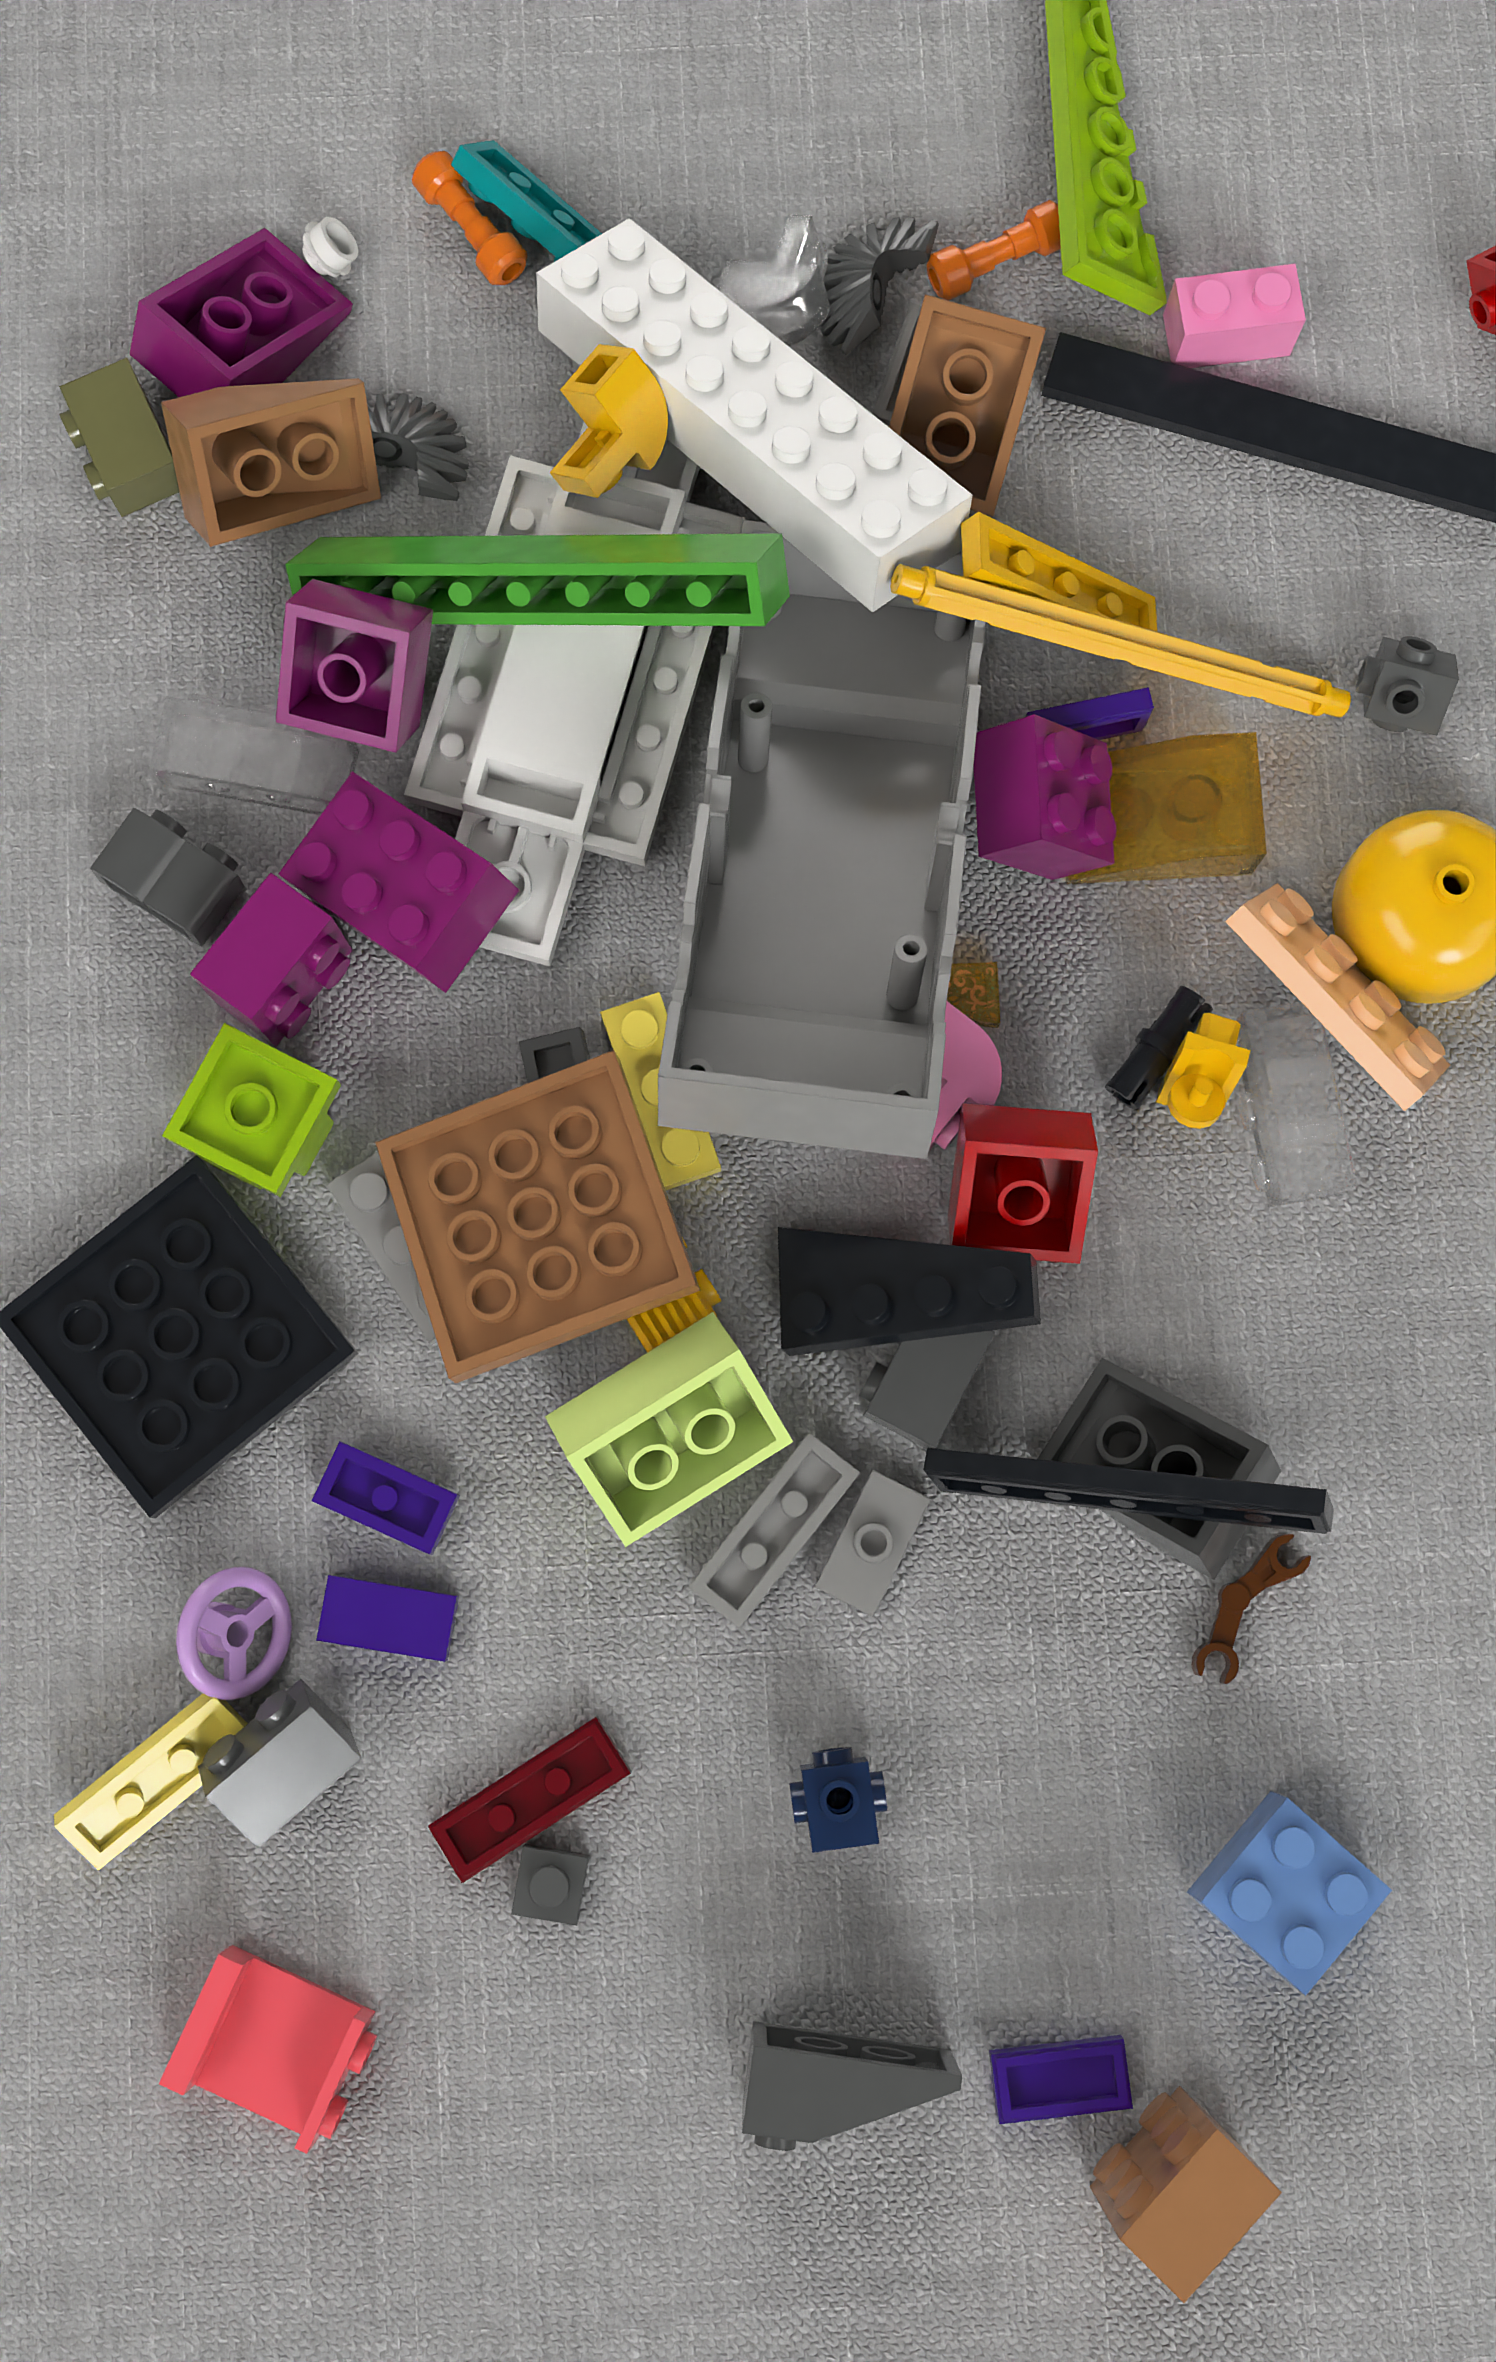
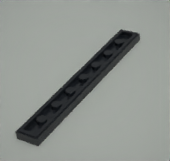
M1059 333L1041 396L1496 523L1495 453L1066 333Z

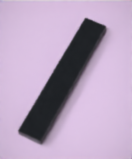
M927 1448L923 1468L941 1492L1327 1534V1532L1332 1530L1334 1508L1327 1489Z

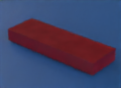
M596 1716L429 1824L428 1828L461 1883H464L630 1775L632 1771L602 1722Z

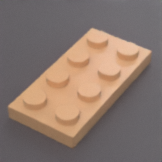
M1277 883L1244 903L1225 922L1387 1094L1406 1111L1451 1066L1443 1057L1445 1049L1441 1042L1426 1028L1421 1026L1415 1028L1399 1011L1401 1003L1394 992L1378 980L1373 982L1369 980L1355 965L1357 956L1351 947L1337 935L1330 934L1328 936L1311 919L1314 916V912L1309 903L1299 893L1290 888L1284 890Z

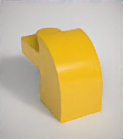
M598 344L560 389L588 428L550 471V474L563 491L598 498L602 493L607 492L618 483L625 465L651 470L661 455L668 429V412L663 391L635 349Z

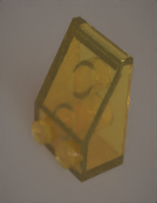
M1256 732L1191 735L1108 752L1112 762V776L1109 780L1111 813L1116 823V837L1113 841L1115 864L1066 876L1067 884L1252 875L1267 854Z

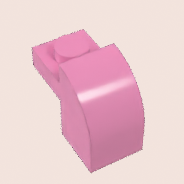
M946 1001L945 1010L946 1040L939 1111L929 1151L935 1143L945 1150L958 1135L962 1103L994 1106L1002 1083L1001 1061L993 1041L978 1024L948 1001Z

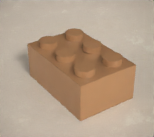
M1179 2086L1171 2096L1163 2092L1151 2101L1139 2118V2124L1142 2128L1125 2147L1121 2143H1117L1101 2157L1093 2170L1096 2180L1089 2187L1118 2238L1185 2303L1282 2192L1242 2146Z

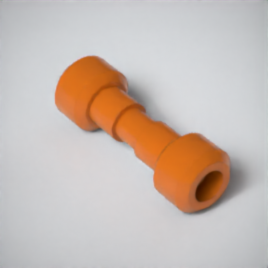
M435 151L427 154L417 163L412 177L413 186L428 204L440 205L451 220L458 222L465 231L466 239L477 251L476 266L490 284L507 285L513 282L526 267L527 251L512 233L499 232L487 216H483L476 208L475 200L462 185L464 177L454 170V167L451 165L453 158L448 152Z
M1048 200L1028 209L1024 222L1003 231L1001 236L991 241H981L963 250L955 245H950L930 254L929 261L927 262V274L935 293L947 301L969 292L975 278L994 270L995 266L1009 259L1016 260L1034 251L1042 256H1047L1060 250L1058 204Z

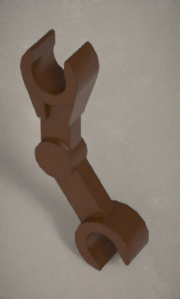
M1293 1534L1277 1535L1271 1538L1246 1573L1233 1583H1227L1221 1587L1218 1593L1219 1606L1207 1643L1200 1645L1192 1656L1191 1665L1195 1675H1203L1207 1655L1218 1651L1224 1656L1226 1662L1219 1682L1228 1684L1235 1678L1239 1670V1660L1233 1650L1243 1611L1248 1607L1250 1600L1264 1589L1304 1573L1309 1567L1310 1555L1302 1556L1290 1568L1283 1567L1277 1559L1279 1547L1293 1539Z

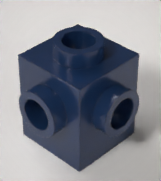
M838 1747L812 1752L813 1764L800 1765L802 1781L789 1783L794 1823L808 1822L812 1853L880 1844L875 1813L887 1811L882 1770L870 1772L869 1763L865 1756L853 1758L852 1747ZM837 1787L846 1788L849 1790L850 1795L845 1804L836 1807L826 1802L831 1790Z

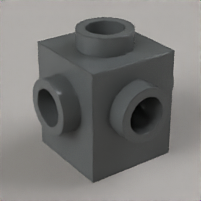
M1405 636L1400 641L1383 637L1376 657L1368 655L1365 657L1356 683V692L1363 694L1364 717L1372 719L1374 724L1388 731L1404 732L1408 728L1437 736L1459 681L1456 655L1439 651L1434 644L1418 637Z

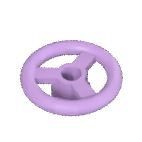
M233 1567L219 1571L208 1577L195 1589L181 1613L177 1628L176 1646L180 1666L188 1681L196 1689L209 1697L220 1700H234L255 1693L273 1678L287 1654L292 1630L290 1608L282 1589L271 1577L249 1567ZM234 1587L250 1588L261 1595L246 1610L225 1603L211 1602L220 1593ZM272 1618V1634L267 1652L261 1662L247 1674L246 1650L253 1641L254 1632ZM198 1651L203 1654L224 1658V1679L217 1678L207 1671L200 1660Z

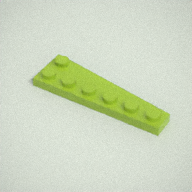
M1045 0L1062 275L1147 315H1151L1167 304L1155 238L1152 234L1144 233L1139 209L1147 204L1144 183L1133 180L1129 156L1137 149L1133 130L1128 129L1119 112L1118 103L1126 97L1121 70L1116 59L1117 50L1107 0Z

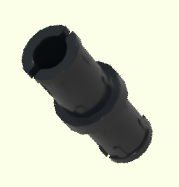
M1180 986L1167 1004L1168 1006L1149 1029L1142 1028L1136 1036V1047L1122 1067L1105 1085L1106 1090L1114 1093L1112 1096L1133 1110H1138L1151 1092L1150 1090L1170 1067L1187 1032H1195L1203 1013H1211L1213 1010L1212 1006L1209 1003H1204L1205 999L1193 990Z

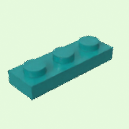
M494 140L459 146L451 165L454 167V170L468 181L470 191L480 199L494 203L511 218V225L518 233L526 238L538 241L555 256L554 261L602 234Z

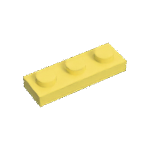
M660 992L601 1011V1018L612 1050L616 1052L621 1061L665 1190L721 1172V1165L709 1132L658 1126V1073L667 1021V1012Z
M202 1693L54 1814L55 1828L99 1871L202 1786L198 1766L203 1763L208 1750L219 1739L229 1734H237L248 1723L226 1700L209 1697Z

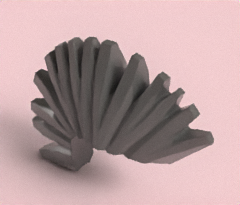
M900 217L893 218L882 240L879 237L874 222L866 225L867 245L857 237L849 234L844 238L848 245L837 243L833 247L838 255H826L824 259L829 265L819 267L817 273L821 277L815 279L813 285L814 290L824 294L812 301L814 309L824 310L816 317L819 327H822L820 330L823 336H828L827 340L832 346L843 343L840 350L843 354L847 355L881 327V316L885 306L888 281L894 277L896 271L903 273L906 268L911 271L916 269L919 264L929 261L939 226L938 221H929L915 233L916 221L914 217H908L902 225Z
M377 394L374 411L372 412L368 407L376 465H384L388 468H394L395 466L412 467L415 471H418V495L457 501L459 499V492L450 483L466 481L468 474L465 470L469 469V459L456 454V452L467 448L465 436L450 435L457 428L455 420L453 418L447 419L448 412L444 409L434 413L436 404L433 402L421 409L423 401L420 397H416L409 403L408 394H399L393 412L389 413L384 395Z

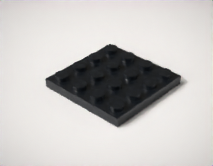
M197 1155L0 1311V1328L149 1518H157L359 1354L207 1164Z

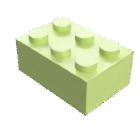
M714 1312L545 1416L566 1458L625 1547L793 1442L741 1351Z

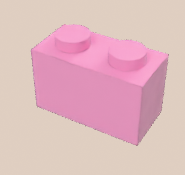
M1296 264L1176 278L1163 313L1171 363L1187 368H1197L1290 356L1306 321Z

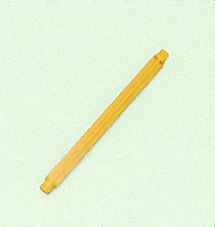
M899 564L892 575L891 592L912 598L915 605L969 620L977 619L987 622L990 626L1101 657L1124 660L1130 665L1241 696H1253L1262 699L1266 703L1313 716L1327 714L1341 718L1347 713L1351 703L1350 692L1332 687L1329 680L1280 666H1268L1262 664L1259 660L932 567L923 566L921 569Z

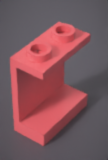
M231 1945L218 1954L159 2085L180 2095H184L194 2085H197L301 2134L295 2149L307 2154L320 2135L328 2139L332 2138L344 2114L349 2100L338 2094L349 2070L360 2075L369 2058L378 2035L367 2031L376 2011Z

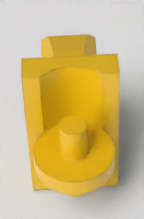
M1203 1013L1196 1033L1188 1031L1159 1087L1156 1103L1168 1105L1171 1115L1179 1123L1190 1128L1201 1129L1211 1126L1219 1119L1227 1100L1247 1067L1251 1051L1236 1046L1241 1027L1238 1021L1212 1013Z

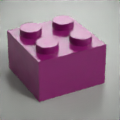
M315 579L309 581L288 599L285 604L276 723L397 753L420 727L433 609Z
M1035 714L976 733L973 766L978 857L1051 880L1115 864L1113 841L1116 837V823L1111 813L1109 783L1112 776V762L1107 752V743Z
M270 872L191 971L190 975L217 1005L276 1048L284 1037L291 1039L304 1027L311 1015V1008L308 1006L322 988L331 989L341 980L350 965L348 955L352 952V948L330 915Z

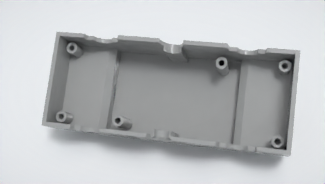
M743 520L741 534L778 533L765 522ZM783 537L790 597L766 626H729L726 654L721 655L707 746L703 803L698 805L684 897L675 988L669 1001L658 1073V1126L927 1159L939 1111L946 1040L945 1010L952 957L957 936L966 835H963L973 774L981 685H978L986 622L977 619L969 620L918 606L913 603L912 598L897 595L874 612H871ZM962 551L936 569L963 576Z

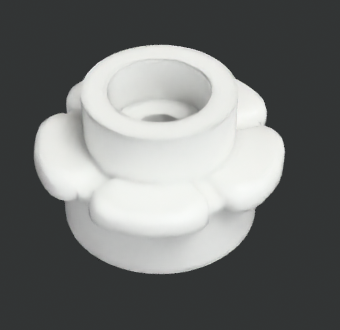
M325 217L319 223L312 221L306 225L302 249L308 264L322 275L328 274L333 277L347 275L351 270V262L358 256L357 243L347 227L333 217Z

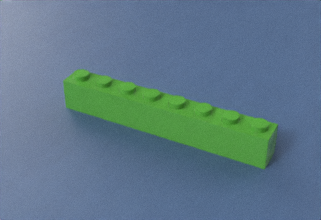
M782 533L319 537L285 563L292 596L309 581L315 579L433 609L432 624L766 626L790 597Z

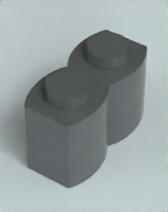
M133 808L90 867L91 871L100 882L150 913L188 940L203 947L245 888L238 874L234 872L238 867V863L213 844L207 843L201 850L182 839L187 833L186 829L167 814L156 809L151 816H148L140 810Z

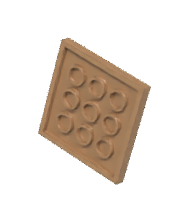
M614 1050L375 1142L448 1378L454 1383H459L701 1291L621 1061Z

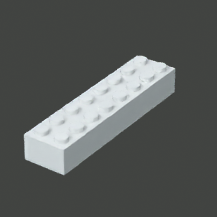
M630 218L536 272L538 331L579 365L586 360L598 344L635 349L663 391L668 412L666 439L775 531L782 533V536L871 612H874L898 595L891 592L890 585L894 570L899 564L921 569L923 566L936 569L962 551L961 523L969 518L973 495Z

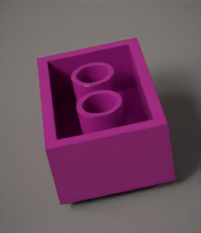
M353 771L278 873V875L309 899L445 993L519 892V889L492 863Z

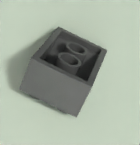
M1101 1358L1037 1458L1039 1460L1274 1484L1281 1473V1469L1268 1444L1104 1358ZM1099 1509L1161 1551L1215 1580L1248 1526Z
M753 2021L742 2102V2133L755 2135L754 2143L764 2148L782 2151L794 2150L796 2141L814 2143L960 2091L962 2074L951 2049Z

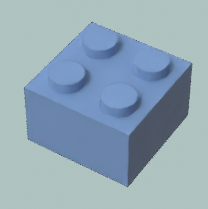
M1270 1791L1188 1889L1187 1893L1285 1981L1306 1996L1392 1890L1289 1798Z

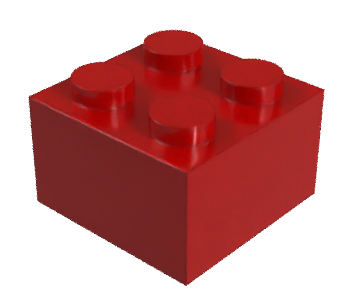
M962 1103L948 1208L950 1245L1030 1253L1037 1261L1080 1264L1098 1156V1146L1091 1113Z

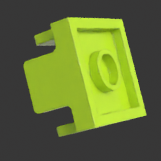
M224 1023L162 1136L168 1141L194 1153L211 1166L259 1190L263 1188L281 1197L294 1172L302 1176L307 1174L329 1134L334 1121L327 1112L341 1087V1083L337 1079Z

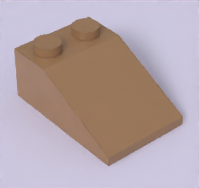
M925 294L889 428L973 495L969 517L977 512H981L993 518L1046 328Z
M359 378L217 387L161 402L185 519L210 547L381 499L364 382Z

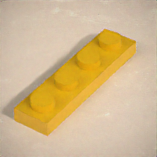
M977 512L961 523L963 577L1158 632L1154 596L981 512Z

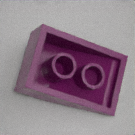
M263 228L139 300L129 355L178 397L217 387L283 383L351 313L353 303L272 233Z

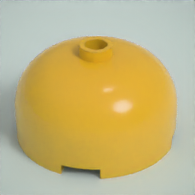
M1422 810L1402 815L1383 824L1371 833L1355 850L1342 868L1334 888L1332 921L1335 935L1351 947L1357 956L1356 966L1372 981L1378 980L1384 983L1394 992L1398 999L1414 1003L1432 1004L1465 997L1496 976V830L1475 817L1460 812Z

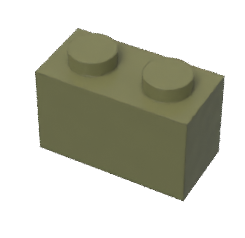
M127 357L59 386L69 407V410L59 414L75 448L86 445L93 461L83 465V468L99 501L110 496L121 517H124L179 493L171 449Z

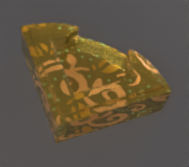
M997 962L954 963L951 966L947 1001L982 1027L999 1028L1001 1023Z

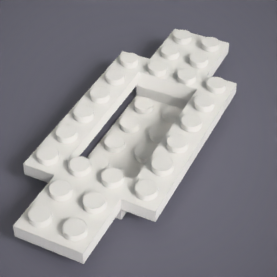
M583 422V426H582V429H581V432H580L579 437H580V436L585 432V430L588 428V426L585 424V422ZM666 439L661 455L651 470L625 465L618 483L607 492L602 493L598 498L563 491L550 474L554 467L510 455L485 536L741 534L742 523L745 517L689 503L700 466ZM456 626L404 796L408 803L462 817L455 840L492 863L519 889L517 895L479 946L480 948L551 966L585 850L645 866L716 626L648 627L602 784L600 782V774L645 626Z

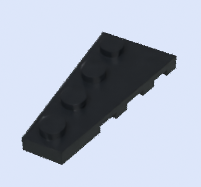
M778 1227L781 1349L789 1356L1041 1324L1037 1261L1030 1253Z

